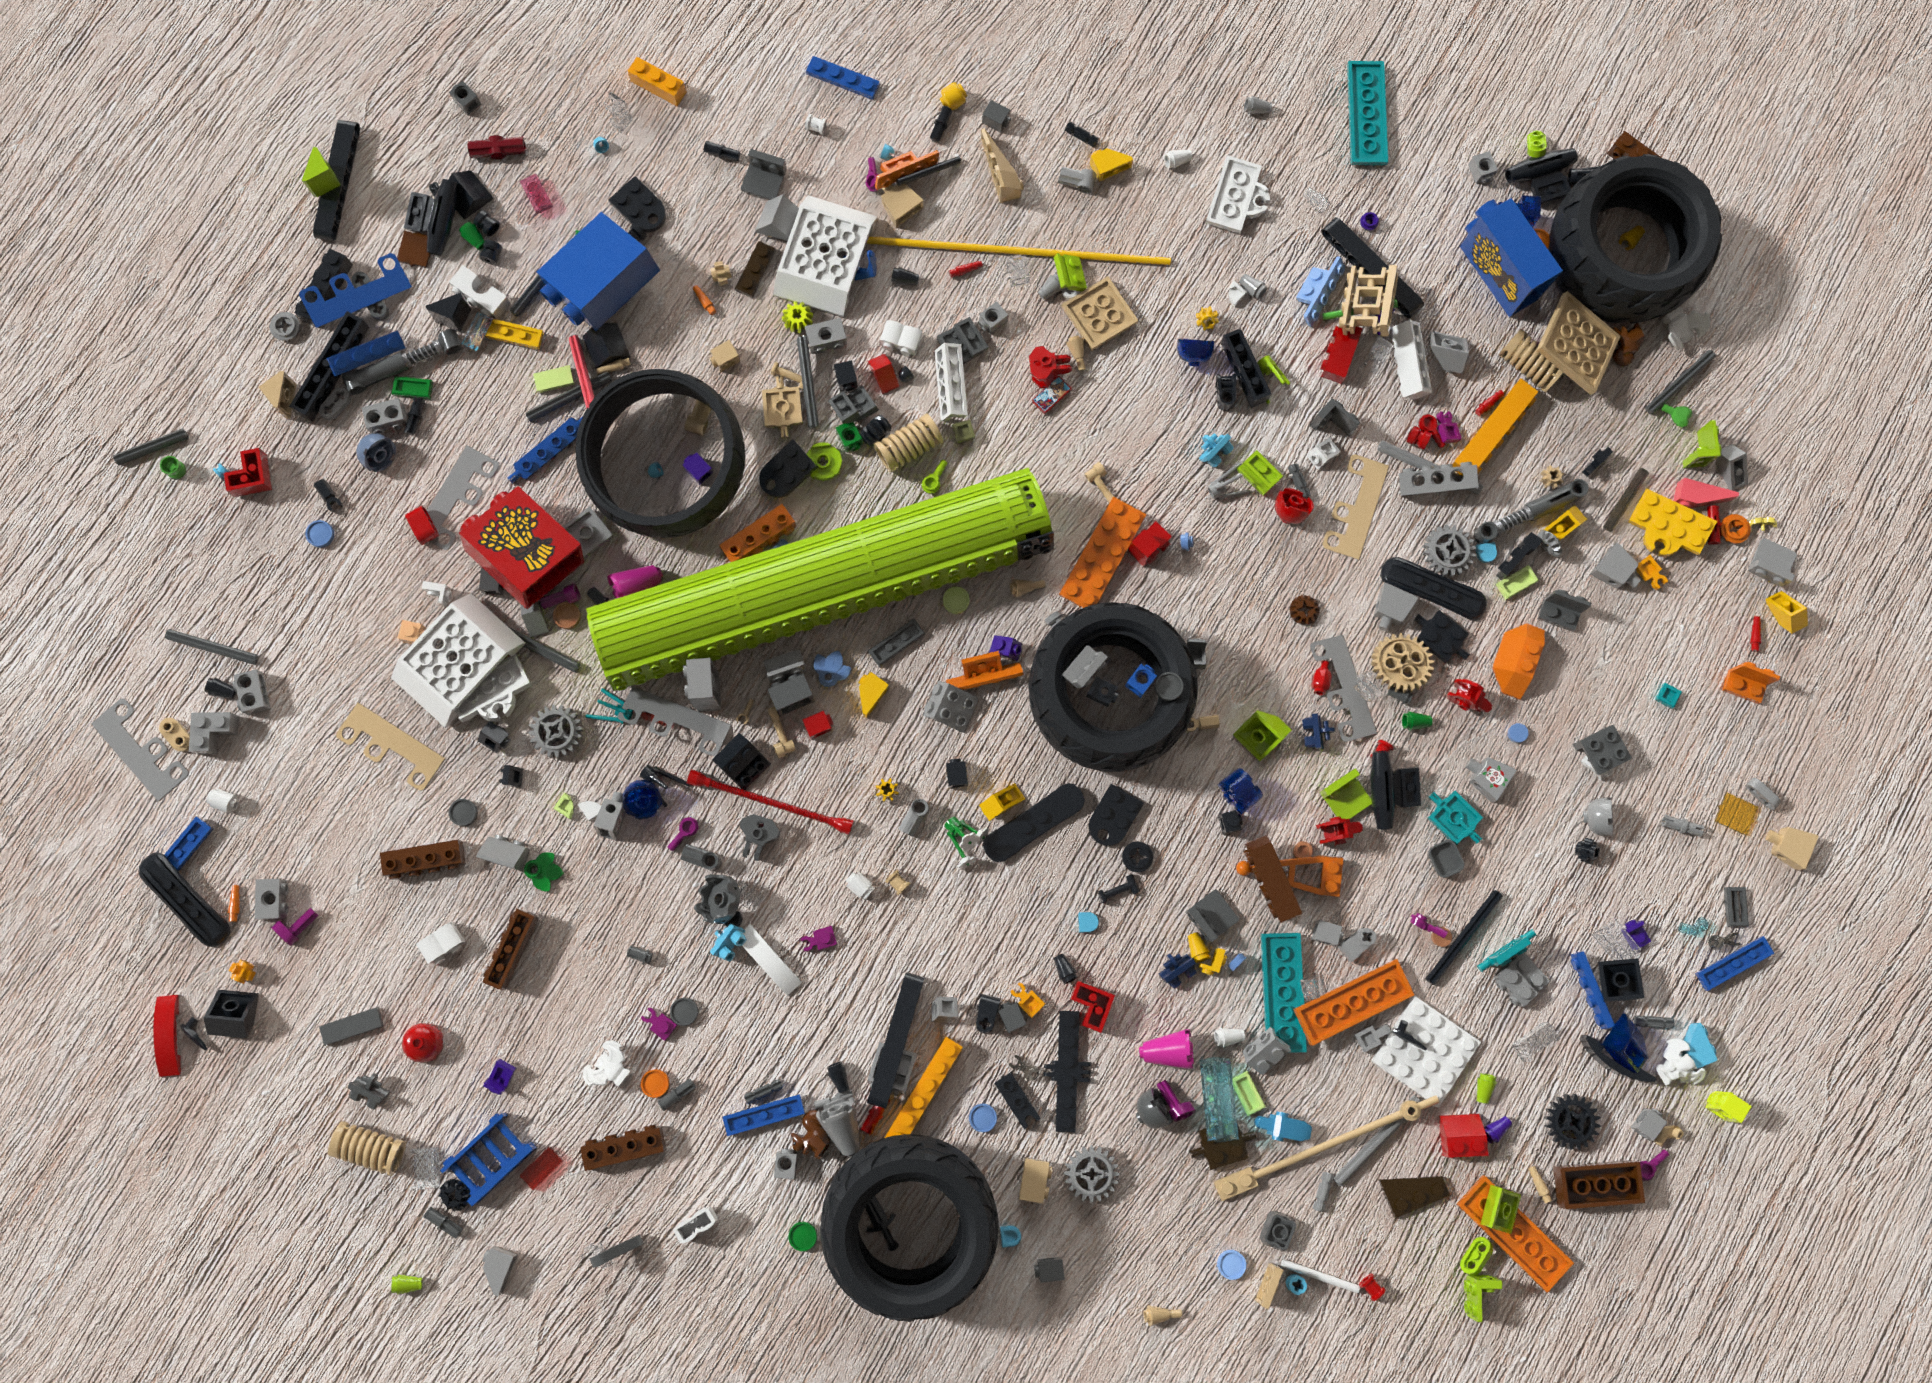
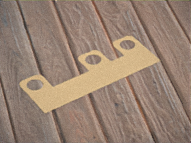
M1356 454L1350 457L1347 466L1348 471L1364 478L1355 506L1342 501L1336 502L1332 517L1348 523V528L1345 535L1331 530L1327 531L1323 541L1324 548L1359 560L1389 465ZM1355 459L1363 461L1364 467L1362 470L1357 471L1353 469L1352 462ZM1338 507H1347L1349 510L1348 516L1344 518L1339 517L1337 514ZM1331 535L1337 536L1339 538L1338 546H1329L1327 543L1328 537Z
M360 703L355 705L336 733V737L348 745L354 743L361 731L370 735L372 739L365 747L363 754L374 762H379L390 748L415 764L416 766L407 778V782L417 790H423L445 759ZM351 727L354 730V736L351 739L343 738L342 731L344 728ZM372 745H379L381 747V754L379 756L373 757L369 754V748ZM416 773L424 774L425 781L423 784L416 785L413 782V776Z

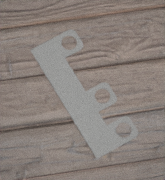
M469 446L465 447L427 509L439 535L442 533L449 534L450 541L448 544L443 545L439 543L437 537L430 541L432 544L444 550L450 548L456 535L442 527L443 522L457 499L472 506L478 502L482 495V490L468 481L474 471L486 478L493 477L499 467V463L496 460ZM486 461L493 463L494 468L490 473L482 471V464ZM468 489L476 490L477 497L474 500L466 499L465 492Z
M1343 635L1312 642L1310 648L1314 659L1321 661L1332 658L1342 689L1331 691L1327 694L1331 709L1337 711L1349 707L1353 719L1338 724L1342 740L1348 742L1376 734L1377 732ZM1317 645L1324 646L1326 650L1324 656H1318L1315 653ZM1334 694H1339L1342 697V705L1336 706L1332 703V696ZM1345 725L1353 728L1354 732L1351 737H1346L1343 734L1342 729Z
M632 687L622 706L623 709L634 710L636 717L632 720H627L624 718L623 713L619 712L618 714L619 720L632 725L637 723L642 711L655 715L649 726V731L662 737L668 735L673 723L702 733L704 737L699 745V750L711 756L718 754L731 726L728 723L636 687ZM663 721L666 723L667 729L663 732H658L654 728L655 723ZM706 741H714L716 749L711 752L707 751L704 748V743Z
M120 699L91 724L156 800L159 801L187 777L188 771L179 761L173 762L163 772L155 765L154 762L166 753L167 747L158 737L152 738L142 748L121 725L123 721L133 714L134 709L125 699ZM124 704L127 706L128 712L125 716H118L115 710L118 705ZM152 743H159L161 745V752L159 754L152 755L149 752V746ZM173 767L181 768L182 776L180 778H171L170 770Z

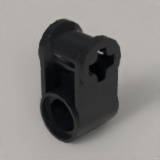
M1232 374V376L1216 375L1217 406L1222 411H1229L1235 403L1236 374ZM1222 398H1228L1231 402H1225Z
M981 994L976 1027L979 1032L987 1034L992 1031L995 1017L998 1013L1000 998ZM984 1019H987L988 1023L991 1024L990 1027H986V1030L982 1029V1025H979Z

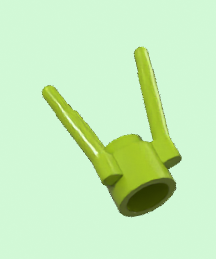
M1270 355L1261 358L1257 362L1262 374L1269 375L1274 373L1283 385L1285 382L1287 385H1290V381L1277 367Z

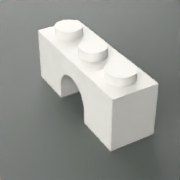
M463 265L449 281L453 288V293L458 294L461 292L467 299L466 301L472 307L478 306L482 309L481 312L486 317L490 318L492 316L498 320L511 304L507 296L493 286L486 293H476L477 288L482 282L475 273Z

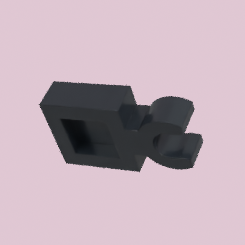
M1609 447L1603 451L1599 449L1592 456L1594 460L1582 473L1588 477L1614 451Z

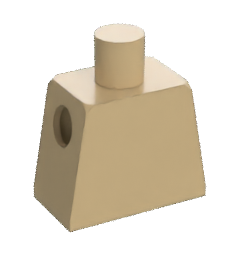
M891 184L886 188H882L885 192L881 196L882 204L896 228L924 208L923 199L906 184L901 186H893Z
M1786 827L1781 828L1778 833L1769 830L1765 840L1774 844L1771 850L1772 855L1798 871L1806 869L1819 836Z

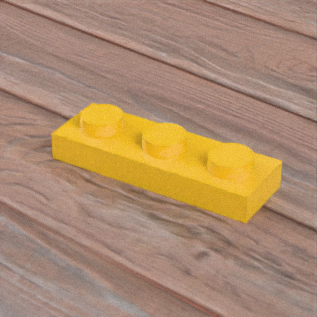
M492 319L484 336L485 338L539 350L544 332L540 329Z

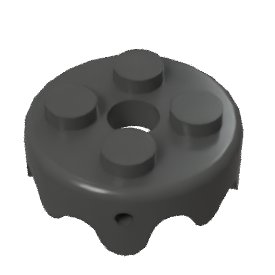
M709 874L705 876L706 884L699 888L698 891L702 901L695 904L694 909L704 917V921L724 924L733 918L739 907L740 889L737 882L730 876Z

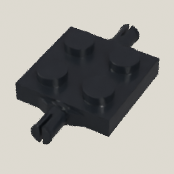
M1437 611L1433 618L1428 621L1420 614L1416 616L1414 621L1423 626L1421 633L1417 637V642L1423 641V646L1429 647L1428 650L1440 660L1446 663L1456 653L1464 660L1469 657L1470 653L1462 648L1463 641L1469 633L1443 612Z

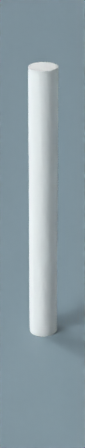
M1284 1259L1281 1261L1280 1267L1357 1294L1359 1293L1360 1286Z

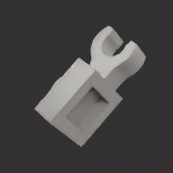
M1386 1024L1376 1030L1371 1025L1355 1033L1354 1036L1362 1051L1366 1052L1382 1044L1379 1038L1389 1034L1391 1030Z

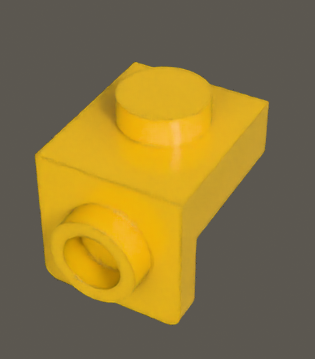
M1216 948L1211 965L1200 963L1198 968L1202 969V973L1211 976L1214 973H1219L1221 966L1224 967L1227 960V955H1224L1226 950Z

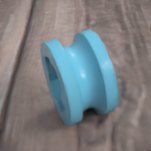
M219 463L218 468H213V471L225 482L224 473L229 471Z

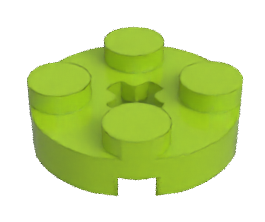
M829 443L814 444L806 453L818 466L810 475L811 478L826 481L838 476L842 467L840 452ZM822 457L828 460L825 466L818 464Z

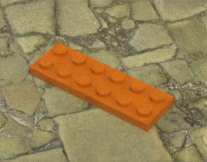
M1113 496L1059 596L1081 608L1097 604L1147 514Z
M1394 959L1293 1010L1310 1046H1313L1414 996V993L1398 959Z
M1482 1175L1456 1205L1548 1293L1574 1262L1519 1208L1512 1234L1481 1225L1490 1185L1495 1186L1485 1175Z

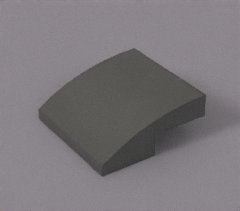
M970 317L954 324L953 328L937 335L936 338L940 345L943 343L961 344L963 365L989 348Z
M863 385L848 395L843 390L828 400L843 424L862 420L879 411Z

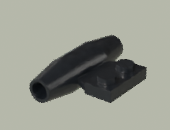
M1574 148L1546 152L1542 157L1524 159L1505 170L1506 180L1509 183L1532 180L1530 189L1537 205L1564 197L1570 192L1571 187L1567 177L1560 170L1577 162V151Z
M442 179L434 199L429 195L411 191L404 228L421 233L427 231V253L442 256L456 210L457 182Z
M1374 751L1372 753L1370 771L1372 809L1377 829L1387 830L1393 828L1395 805L1403 808L1421 806L1419 767L1398 768L1393 772L1389 751Z

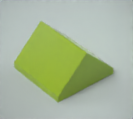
M313 147L302 182L314 197H319L340 186V183L317 147Z
M1490 1185L1481 1225L1512 1234L1521 1194Z

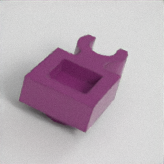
M1440 411L1436 418L1441 423L1437 427L1442 442L1458 443L1462 438L1457 423H1452V413L1448 411L1443 415V411Z
M832 925L813 931L814 937L812 938L809 936L801 938V941L808 940L810 942V946L804 948V951H810L816 945L818 950L838 945Z
M648 1007L647 1010L651 1012L652 1016L649 1019L641 1016L642 1021L652 1023L653 1025L650 1027V1030L666 1041L678 1025L663 1013L659 1017L656 1016V1011Z

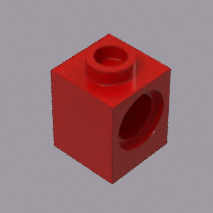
M824 710L802 719L811 740L831 732V725H834L830 714L825 715Z

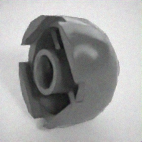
M1152 1087L1140 1095L1137 1100L1136 1107L1138 1112L1136 1117L1141 1124L1144 1123L1152 1129H1160L1173 1123V1118L1166 1109L1168 1104L1156 1088L1153 1089Z

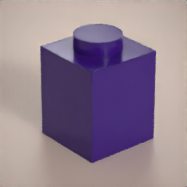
M697 452L694 455H689L684 460V464H682L684 469L699 485L713 474L712 468Z

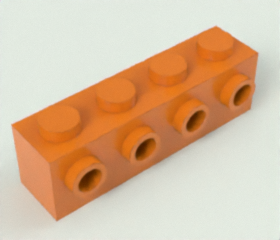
M781 504L719 546L729 562L762 553L763 548L776 544L779 541L778 538L784 534L787 536L795 530L796 523L785 506Z

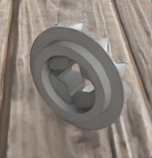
M281 312L272 318L269 327L271 334L279 341L285 340L288 342L289 339H295V335L300 333L299 327L301 325L294 314ZM285 322L287 323L288 326H290V327L287 328L286 333H285V331L281 328V327H284Z
M1542 530L1537 535L1542 540L1541 547L1549 555L1557 557L1562 554L1561 543L1554 534Z

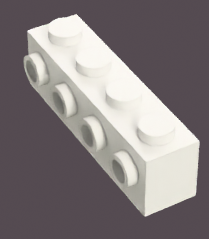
M1408 320L1391 327V339L1395 348L1394 357L1397 360V374L1400 378V391L1403 398L1415 400L1432 394L1420 323Z

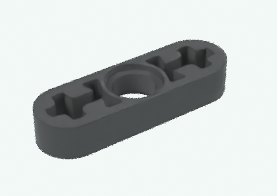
M356 272L351 279L355 288L362 286L359 283L360 278L363 279L365 284L371 282L364 272ZM383 300L367 306L376 320L382 321L389 316V309ZM377 304L382 309L381 314L378 313L374 305Z
M639 1234L589 1258L592 1267L595 1268L641 1246L644 1242Z

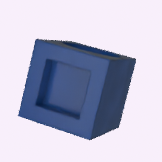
M1140 664L1127 681L1125 687L1141 698L1157 677L1154 674L1155 670L1148 665L1143 666ZM1144 675L1147 678V683H1139L1137 676Z

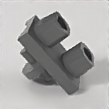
M373 1073L370 1077L364 1075L361 1078L358 1076L348 1085V1089L351 1090L349 1098L354 1101H360L365 1096L369 1098L366 1104L367 1107L373 1110L379 1107L381 1102L388 1097L390 1091L381 1087L382 1083L377 1081L378 1074Z

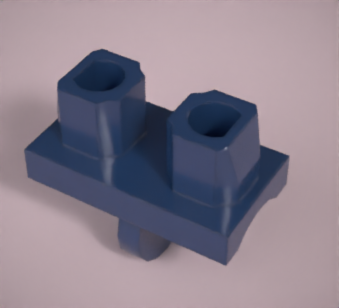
M1318 713L1312 714V717L1302 719L1304 730H1314V736L1304 737L1305 747L1324 750L1323 734L1325 741L1331 740L1330 733H1334L1335 728L1329 727L1328 721H1323L1322 728L1321 717Z
M1169 953L1166 955L1168 961L1163 964L1165 969L1158 974L1162 980L1175 989L1182 983L1178 975L1184 972L1185 976L1189 978L1197 973L1194 966L1196 962L1188 954L1183 957L1177 954L1173 957Z

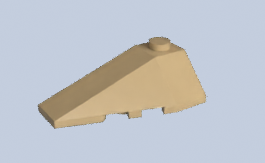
M985 128L981 129V141L999 202L1002 203L1021 198V192L1024 190L1022 180L1018 179L1017 173Z

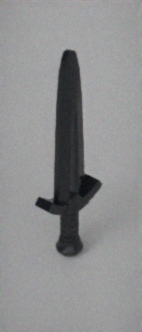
M874 1196L865 1207L874 1226H868L867 1232L882 1231L888 1250L895 1251L899 1243L893 1239L888 1226L892 1223L896 1214L892 1213L888 1219L876 1196Z

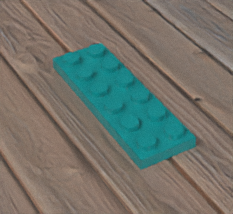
M1348 61L1350 164L1387 165L1388 141L1384 61Z
M1301 933L1260 934L1265 1031L1270 1027L1273 1028L1276 1036L1290 1046L1291 1052L1289 1053L1307 1052L1306 1036L1293 1010L1304 1004Z

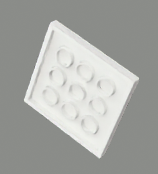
M1413 996L1394 1024L1391 1032L1373 1056L1371 1062L1425 1100L1436 1095L1440 1103L1434 1106L1439 1108L1481 1042L1422 1000ZM1401 1020L1408 1022L1405 1031L1427 1048L1426 1051L1402 1040L1394 1034L1393 1029L1398 1028Z

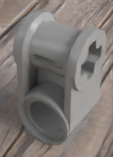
M1361 928L1343 940L1337 947L1348 961L1352 962L1374 944L1376 934L1372 929ZM1363 933L1369 934L1367 936L1368 941L1362 940V938L1364 937Z

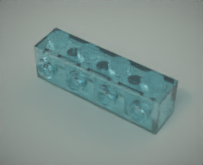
M1212 1057L1199 1060L1208 1141L1215 1142L1238 1140L1230 1059Z

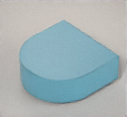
M1495 542L1475 546L1479 561L1490 563L1496 558Z
M1079 912V932L1094 931L1098 926L1097 916L1091 912Z
M1012 1225L1000 1226L1002 1248L1018 1245L1021 1240L1019 1229Z

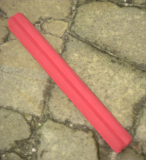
M573 335L569 337V343L587 409L595 397L578 335Z

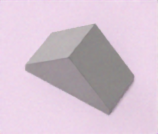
M540 600L528 609H525L520 604L521 616L531 638L549 633Z

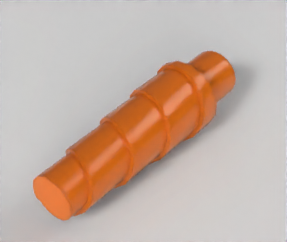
M698 285L693 286L692 289L703 308L710 315H714L716 310L713 307V302L710 301Z
M232 885L228 910L229 922H237L238 914H240L239 885Z

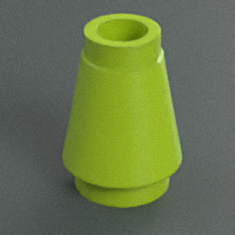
M1480 1073V1077H1477L1476 1101L1484 1104L1489 1103L1497 1084L1495 1076Z
M402 1274L392 1277V1293L400 1295L422 1290V1277L418 1278Z

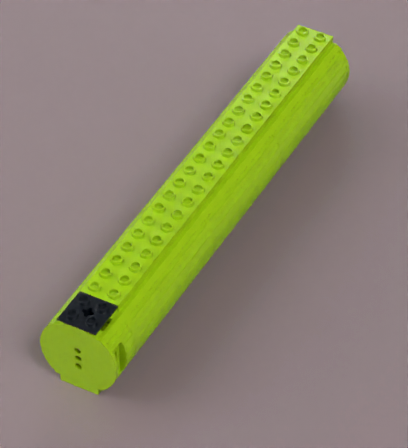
M1028 467L586 608L587 620L605 677L614 691H622L631 685H641L653 678L659 679L672 672L683 671V666H686V660L710 658L712 661L720 659L721 656L734 655L740 650L752 649L765 642L771 643L783 636L790 637L796 632L808 631L813 629L814 626L821 624L827 625L839 618L846 619L852 614L864 613L876 606L883 607L889 602L901 601L910 595H920L926 590L938 589L948 583L954 584L963 578H972L985 571L991 572L1003 565L1010 566L1016 561L1031 559L1034 555L1047 554L1054 549V532L1052 531L1050 517L1042 492Z

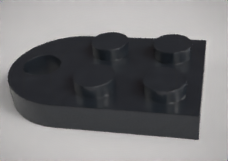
M636 176L608 199L609 203L631 225L637 224L645 233L658 230L665 222L666 211L663 203ZM651 217L658 218L655 224L648 222Z
M792 439L764 465L759 475V483L762 490L768 495L782 498L793 492L818 466L799 444ZM774 480L776 483L774 489L768 490V482Z
M1110 784L1089 820L1088 830L1091 838L1102 846L1118 844L1125 837L1144 803ZM1099 830H1106L1108 832L1106 840L1098 838Z

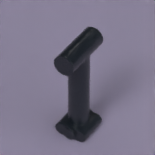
M1133 874L1126 876L1127 883L1105 892L1099 890L1098 896L1101 903H1107V899L1130 889L1133 895L1139 893L1140 890Z

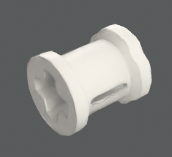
M809 114L806 119L805 130H813L819 132L820 135H824L827 119H818Z

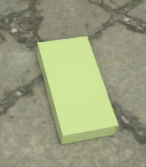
M570 365L533 374L538 393L575 385Z
M1528 565L1495 585L1504 599L1507 600L1539 580Z
M1248 1071L1229 1079L1247 1116L1266 1108Z

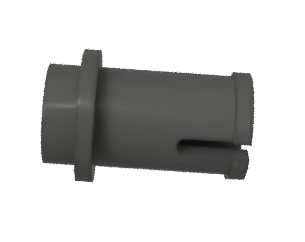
M1393 686L1387 693L1388 696L1402 701V704H1409L1413 696L1409 690L1403 693L1401 688L1395 692V687Z
M630 945L626 957L641 961L645 965L650 964L653 953L649 949L645 951Z

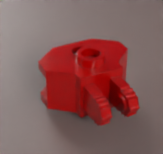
M1044 346L1035 347L1029 355L1032 381L1041 389L1048 388L1053 380L1058 378V375L1072 371V366L1059 365L1070 362L1071 356L1067 354L1055 356V353L1049 352Z
M1456 679L1454 681V686L1458 690L1456 694L1448 692L1447 699L1450 702L1458 705V707L1465 711L1489 712L1492 710L1493 705L1485 698L1486 693L1481 685L1467 679Z
M1341 816L1330 818L1329 822L1316 825L1318 830L1323 829L1325 839L1319 840L1321 845L1335 843V845L1346 844L1347 839L1354 838L1353 834L1363 831V826L1360 822H1350V819H1341Z

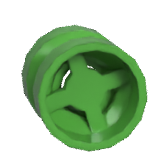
M166 456L160 462L161 471L172 479H180L186 473L185 465L174 456Z

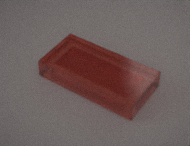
M549 1146L519 1176L532 1190H535L564 1160Z

